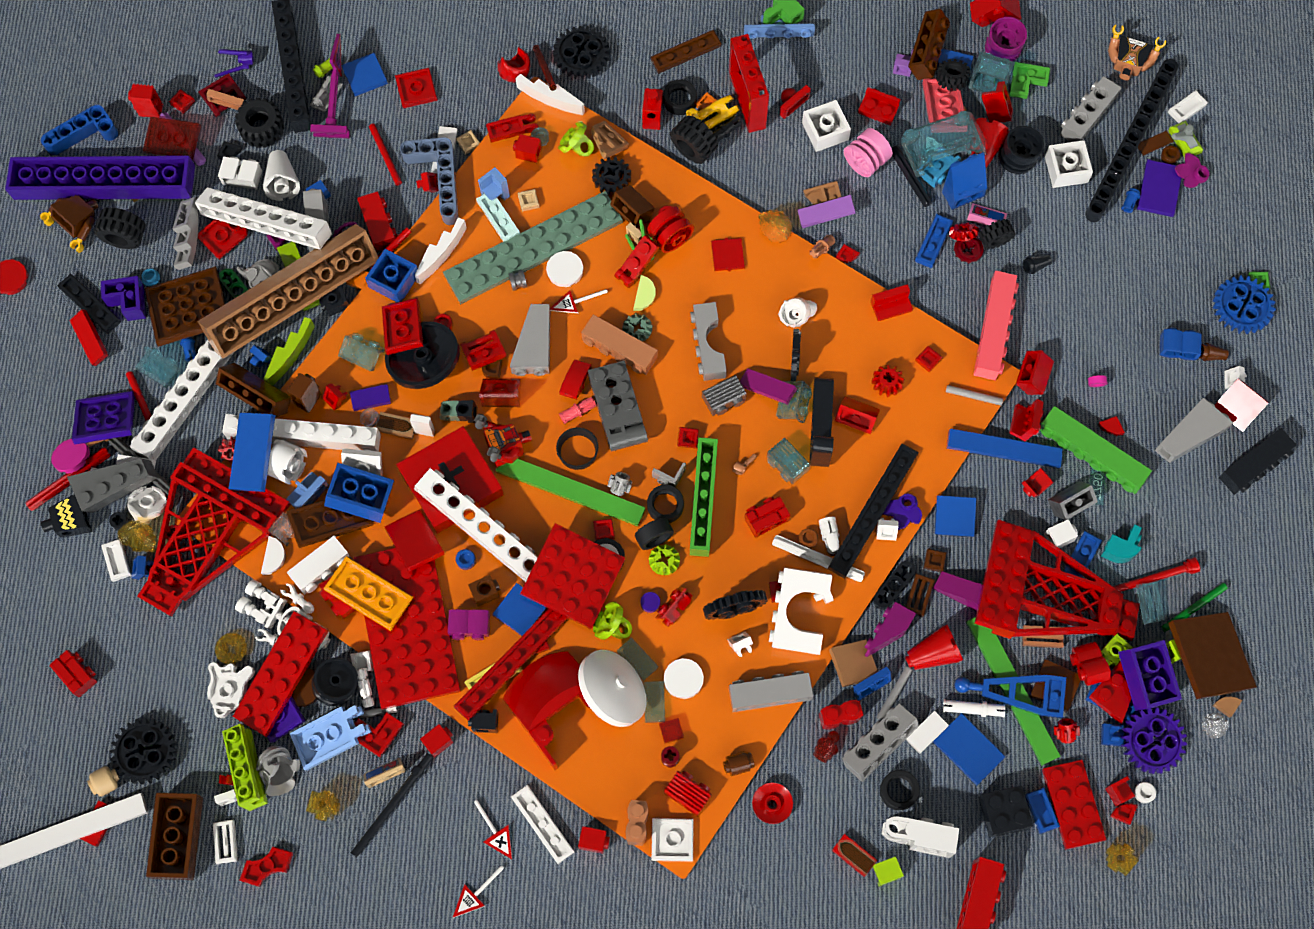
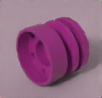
M1013 17L997 19L992 24L985 42L987 57L993 62L1003 65L1017 60L1027 39V30L1024 24Z

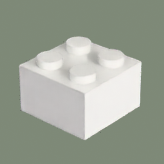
M837 100L803 112L802 124L816 152L849 140L851 128Z
M1085 140L1049 145L1045 154V160L1053 188L1089 182L1093 170Z

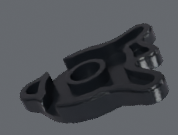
M799 329L793 330L791 384H796V377L799 376L801 332Z

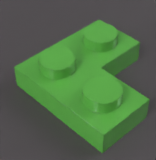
M1015 62L1009 96L1027 99L1030 84L1047 87L1050 68Z

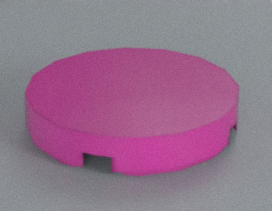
M69 439L56 447L51 461L58 472L73 473L86 464L85 460L87 457L89 458L90 450L85 443L74 445L72 439Z

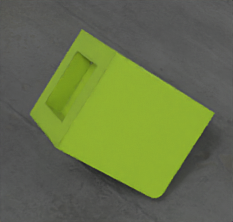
M896 856L873 865L879 881L877 883L879 887L901 879L904 876Z

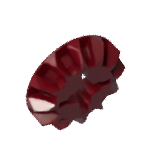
M975 237L968 241H956L953 251L955 252V257H958L961 262L964 261L969 264L977 262L982 257L983 245ZM965 247H967L968 249L973 248L971 254L969 252H964Z

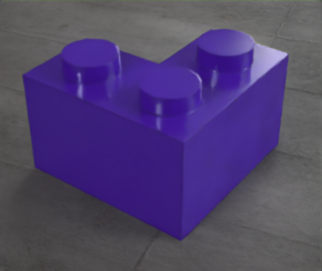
M138 276L100 281L101 298L108 307L121 305V312L127 321L146 319L144 284Z

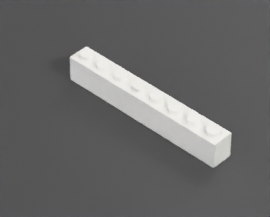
M225 414L222 432L227 439L233 437L236 440L239 415ZM275 418L272 444L278 439L303 447L343 450V448L355 450L368 449L378 452L381 434L376 427Z

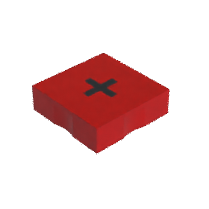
M464 426L396 464L400 474L412 494L415 495L437 534L455 523L414 490L415 485L430 468L433 471L436 469L441 472L446 482L454 483L460 489L458 492L463 496L468 495L475 501L474 505L479 509L504 495L502 487ZM437 485L433 488V491L436 494H442L444 489L442 486ZM456 498L448 500L449 505L452 507L459 505V501ZM465 511L463 513L464 517L472 511Z

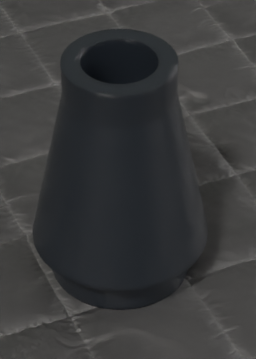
M1048 254L1028 256L1023 260V269L1028 274H1034L1044 267L1051 265L1052 259Z

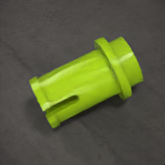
M330 58L320 65H315L313 72L318 78L325 77L324 74L333 69L330 64Z

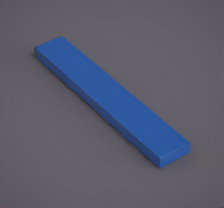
M949 429L947 449L1053 468L1061 467L1062 448L956 429Z

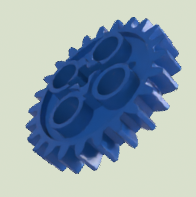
M1242 275L1238 279L1232 277L1230 281L1226 280L1224 285L1221 284L1218 288L1219 290L1214 294L1213 302L1215 304L1213 309H1218L1215 316L1220 315L1221 318L1218 321H1225L1224 327L1230 325L1231 331L1237 328L1238 334L1242 330L1246 334L1250 331L1256 333L1258 329L1262 330L1267 326L1274 316L1272 313L1276 308L1272 306L1276 302L1270 300L1274 295L1267 294L1269 288L1263 289L1264 283L1262 282L1258 285L1257 279L1252 282L1250 281V276L1246 280L1243 279ZM1248 292H1250L1251 295L1244 306V310L1241 312L1240 318H1238L1237 315L1244 304L1243 301L1247 297Z

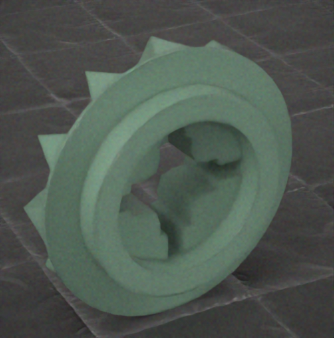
M636 313L635 315L628 316L623 323L622 329L638 340L645 341L652 333V324L650 319L645 317L644 314L638 315ZM641 322L640 326L642 329H638L634 333V326L632 325L637 326Z

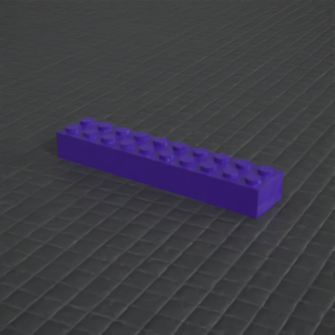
M189 156L10 157L5 190L13 200H57L58 198H70L75 195L82 199H190L193 192L195 165Z

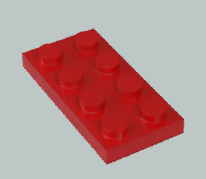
M1083 760L1043 768V776L1054 813L1060 825L1059 830L1065 850L1106 841Z

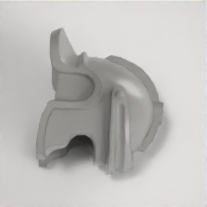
M267 259L259 260L252 266L247 267V269L237 267V271L248 281L250 288L280 271L279 266L275 262Z
M270 746L260 755L256 765V771H260L259 775L266 785L265 794L268 796H279L288 793L294 788L295 780L293 776L300 768V759H290L289 751L284 747Z

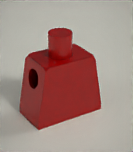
M645 89L642 129L660 130L663 90ZM649 113H653L656 116L654 118H650Z

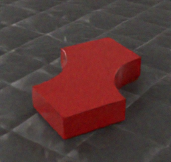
M273 846L264 858L257 861L246 860L239 881L260 887L269 875L277 872L287 873L294 853Z

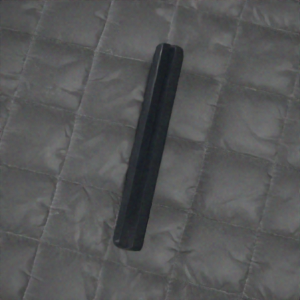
M898 145L892 147L894 160L924 207L930 206L933 200Z

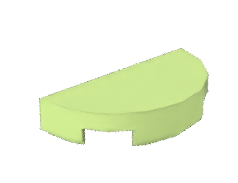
M643 275L640 277L633 308L634 311H642L644 308L652 305L656 298V288L653 282Z

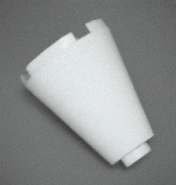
M275 150L269 154L263 182L265 195L277 201H283V198L287 197L292 199L300 191L299 180L287 154L282 150Z

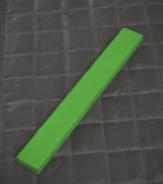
M517 459L512 464L506 463L496 468L497 473L635 526H639L645 512V507L520 459Z
M976 617L968 620L966 624L994 677H1018L997 635L991 633L992 629L974 624ZM1009 684L999 685L1004 696L1008 697ZM1016 684L1015 700L1033 705L1023 684ZM1010 706L1041 766L1061 757L1040 716Z

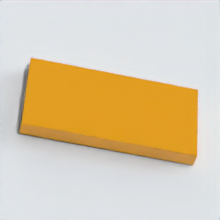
M347 556L324 587L326 592L389 631H392L413 600L412 596Z

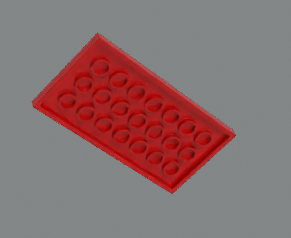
M396 548L354 557L355 562L413 597V600L392 631L364 615L381 709L461 692L451 639L448 635L447 618L435 560L409 572Z

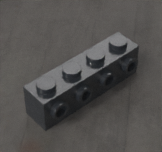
M1280 428L1224 471L1219 479L1234 495L1239 491L1244 493L1251 487L1250 483L1253 480L1258 482L1266 475L1264 472L1267 469L1272 471L1280 464L1278 462L1280 459L1286 460L1294 454L1292 450L1297 444Z

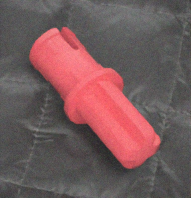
M590 397L578 404L574 403L569 409L560 412L559 416L563 423L566 424L578 416L582 417L583 413L596 407V402Z

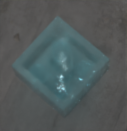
M980 52L968 88L984 93L996 91L998 82L1005 81L1007 86L1015 62L993 56L990 53Z

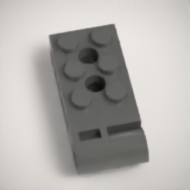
M625 361L588 370L590 385L610 451L648 442Z

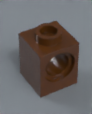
M490 575L468 584L478 607L499 598L497 591L501 589L497 580H492ZM488 586L491 588L488 593H481L483 587Z

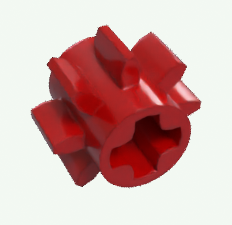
M233 437L228 440L222 439V445L218 448V451L222 452L221 459L225 458L229 462L233 460L236 440Z
M1070 718L1060 719L1058 726H1054V735L1062 743H1072L1076 740V736H1080V726H1077V722Z

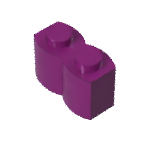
M449 610L448 635L452 639L464 640V637H472L473 640H484V637H489L490 612L488 610Z

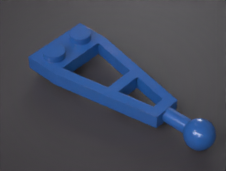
M1035 675L984 679L983 683L970 682L966 677H959L954 684L955 689L960 693H965L968 690L982 691L983 697L1041 716L1063 718L1066 677ZM1045 682L1042 708L1015 700L1016 684ZM1009 684L1008 697L989 691V685Z

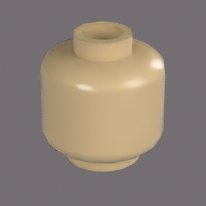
M104 766L92 772L87 783L94 795L98 794L102 797L117 789V781L120 778L115 769L110 770L109 767Z

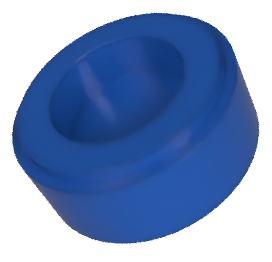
M463 549L457 553L456 563L459 568L468 570L475 565L476 558L471 550Z

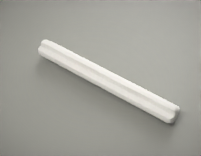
M779 535L775 536L772 543L777 548L827 569L833 560L829 556ZM851 567L846 577L861 582L865 572Z

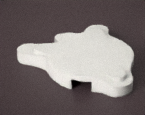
M216 662L209 664L208 670L211 675V681L208 686L207 696L213 705L216 717L226 718L230 712L238 708L247 692V684L255 674L253 667L246 666L237 673V667L232 663L221 667Z

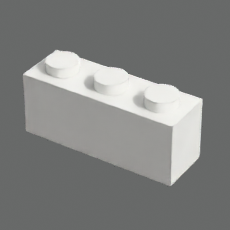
M333 536L287 571V574L305 595L307 592H313L320 582L330 578L346 556L350 559L351 557L335 536Z

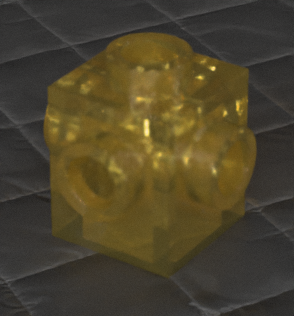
M323 790L322 793L312 791L306 812L315 815L314 819L326 822L327 818L333 820L334 815H338L340 810L339 799L334 797L335 793Z
M1118 842L1117 845L1112 843L1105 852L1108 855L1106 857L1108 861L1107 866L1116 873L1120 871L1125 876L1137 864L1139 858L1133 853L1135 850L1126 842L1124 844ZM1123 855L1125 859L1119 860L1117 856Z

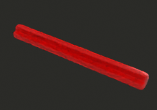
M105 447L101 448L85 460L86 464L73 473L64 474L25 502L26 506L31 511L35 510L70 485L68 476L90 471L91 467H96L110 457L109 451Z

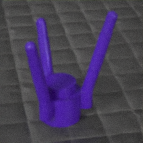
M219 49V54L238 55V62L242 63V65L214 74V77H220L242 69H249V65H254L253 51Z

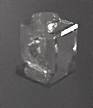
M283 512L268 531L274 538L288 546V539L293 538L294 534L287 516Z

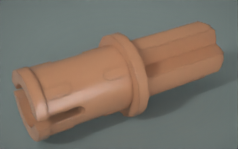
M826 235L822 240H818L810 251V255L813 258H818L821 254L827 253L829 248L835 244V238L832 235Z

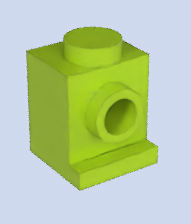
M1116 634L1101 650V653L1108 665L1114 668L1120 662L1119 654L1112 652V648L1118 653L1119 651L1130 649L1132 646Z

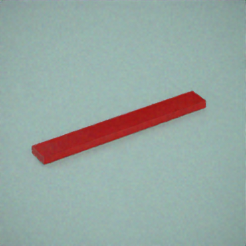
M548 609L454 705V708L469 721L568 618Z

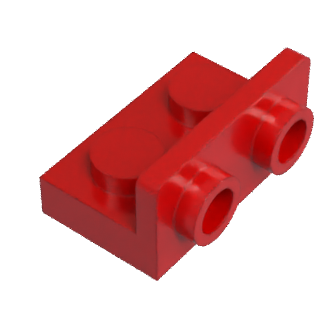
M867 87L863 101L858 109V114L891 126L901 100L894 95H888L880 92L878 89Z

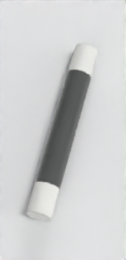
M381 707L363 710V715L352 719L358 720V718L364 719L385 715L386 713H396L397 707L383 710Z

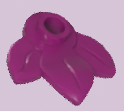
M1190 153L1185 154V163L1175 167L1177 175L1184 179V186L1188 188H1194L1199 183L1206 182L1209 177L1208 168L1201 165L1200 160Z

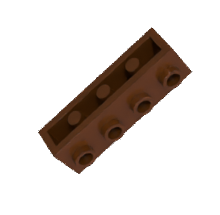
M941 8L925 11L908 65L917 80L933 78L937 69V63L950 26V21Z
M235 362L219 368L216 385L263 414L276 415V418L288 412L291 397Z

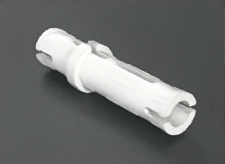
M946 699L943 701L944 705L952 706H943V712L979 714L981 717H986V715L1005 716V712L997 711V709L1005 710V704Z

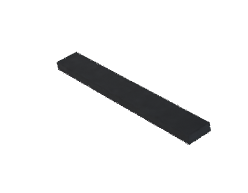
M904 444L900 445L834 556L828 570L844 579L846 578L919 452Z

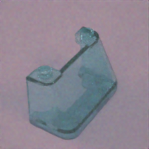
M961 111L956 115L915 129H908L901 137V144L916 177L925 175L924 169L928 165L933 167V161L967 150L968 155L972 154V152H975L977 155L980 153L987 154L984 135L972 113L967 111Z

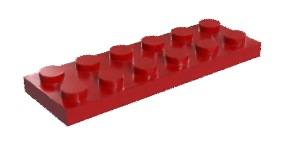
M293 611L232 717L263 736L268 737L329 630Z

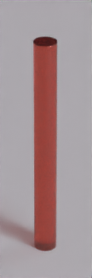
M534 45L533 51L550 90L554 91L557 86L539 45Z

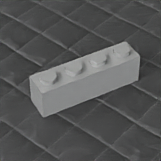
M804 671L793 672L790 676L776 674L771 679L756 677L751 682L737 680L729 685L732 712L810 701L813 698L809 673H804Z

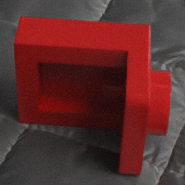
M1040 468L1031 477L1022 482L1024 486L1022 489L1029 497L1037 498L1055 482Z

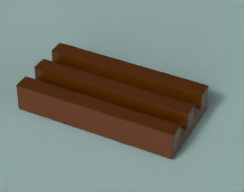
M916 573L905 607L923 617L935 579ZM918 579H920L922 582L914 607L912 608L910 607ZM929 582L922 608L918 610L925 583Z

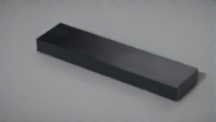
M69 274L57 285L80 309L86 310L89 317L107 334L121 323L120 319L72 274Z

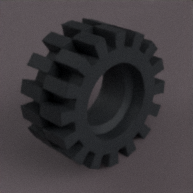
M948 59L947 62L945 60L942 61L937 72L936 80L938 85H942V88L947 87V90H950V88H953V91H956V88L962 90V87L965 88L968 85L970 67L967 66L966 62L962 64V60H959V62H957V59L953 61Z
M1008 219L997 220L995 223L992 222L991 225L985 226L986 228L981 229L979 232V237L985 249H994L1002 244L1005 245V242L1011 241L1015 236V231Z

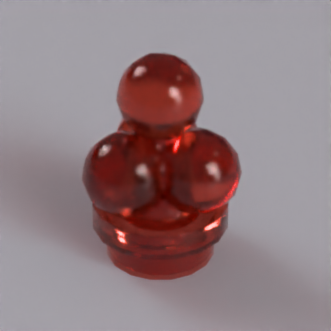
M831 731L828 734V738L822 737L817 741L813 755L819 761L827 763L828 760L832 759L833 755L837 754L838 747L835 743L840 739L839 733Z

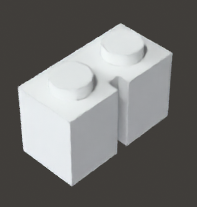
M233 156L230 158L223 157L218 177L223 185L257 190L262 169L259 162L252 159L241 161Z

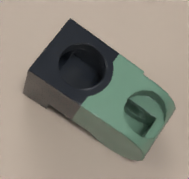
M473 400L441 402L439 418L444 421L456 420L476 423L474 419L477 415L478 407Z

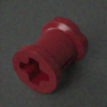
M673 746L665 747L661 753L662 763L668 768L675 767L679 762V751ZM667 753H671L672 756H674L673 761H669L668 758H665L667 757Z

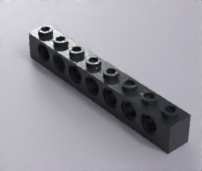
M290 0L271 1L290 123L294 133L310 131L311 119L293 9Z

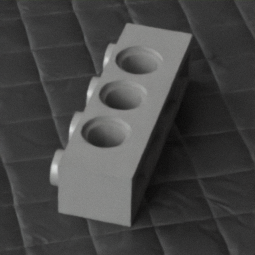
M1104 76L1099 82L1096 80L1090 89L1092 90L1090 94L1086 93L1081 100L1082 104L1080 106L1076 105L1071 112L1072 116L1070 119L1066 118L1062 123L1061 128L1063 129L1060 135L1070 142L1083 141L1117 98L1122 87Z
M901 704L892 707L887 712L886 717L882 721L876 722L872 730L867 735H863L853 749L851 748L846 751L844 758H842L845 767L863 782L919 727L917 718ZM893 725H897V726H898V727H897L896 729H894V730H890V729H889V728H890L891 726H893ZM878 739H883V740H884V741H883L882 743H880V744H876V743H875V741L878 740ZM863 753H869L868 757H861Z

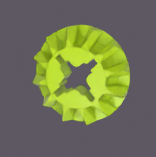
M667 544L658 545L651 551L649 556L651 569L659 575L672 574L680 564L679 553L674 547ZM661 553L665 557H670L668 559V566L664 562H659L661 560Z

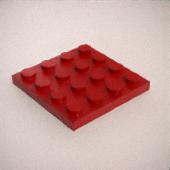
M554 523L520 595L592 629L625 557Z

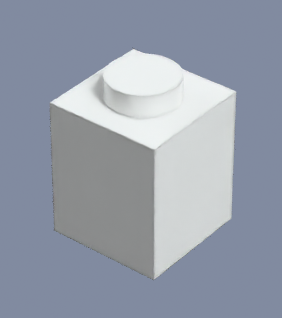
M1069 519L1048 528L1044 533L1046 539L1058 548L1074 542L1078 537L1077 529L1074 524L1070 523Z

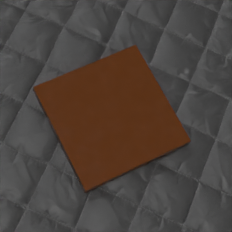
M216 266L144 288L155 341L158 347L204 333L198 321L226 304Z
M1228 612L1173 620L1168 623L1197 700L1251 690L1257 687Z

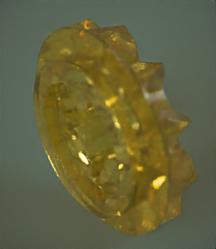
M236 633L223 635L215 646V654L224 664H235L242 661L244 655L247 654V644L244 638ZM227 643L231 646L236 645V647L234 648L236 654L231 652L227 653L229 651V649L227 648L228 646L226 645Z

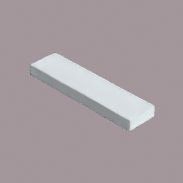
M528 785L511 796L557 864H560L575 853Z

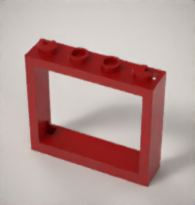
M749 35L733 37L730 39L729 76L748 133L766 129L769 93ZM764 90L765 94L759 95V91Z

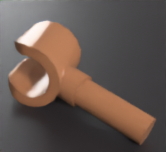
M753 454L743 464L737 461L733 467V472L743 475L747 466L757 456Z

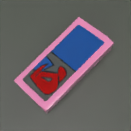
M972 203L967 220L987 226L991 225L992 222H997V220H1006L1007 213Z

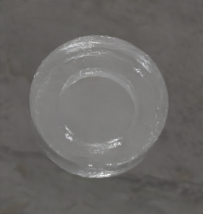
M373 408L365 409L360 415L361 424L366 427H374L379 421V413Z

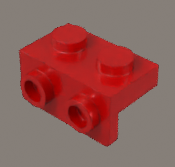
M1036 399L1027 408L1016 404L1009 433L1025 442L1033 435H1036L1041 428L1040 419L1044 413L1042 410L1044 402Z

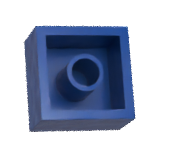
M384 249L365 279L370 289L398 303L403 301L416 281L415 273L418 268L416 264Z

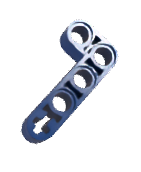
M94 105L45 133L41 137V143L50 155H58L97 131L100 132L105 140L112 141L117 138L118 130L104 108L100 105Z

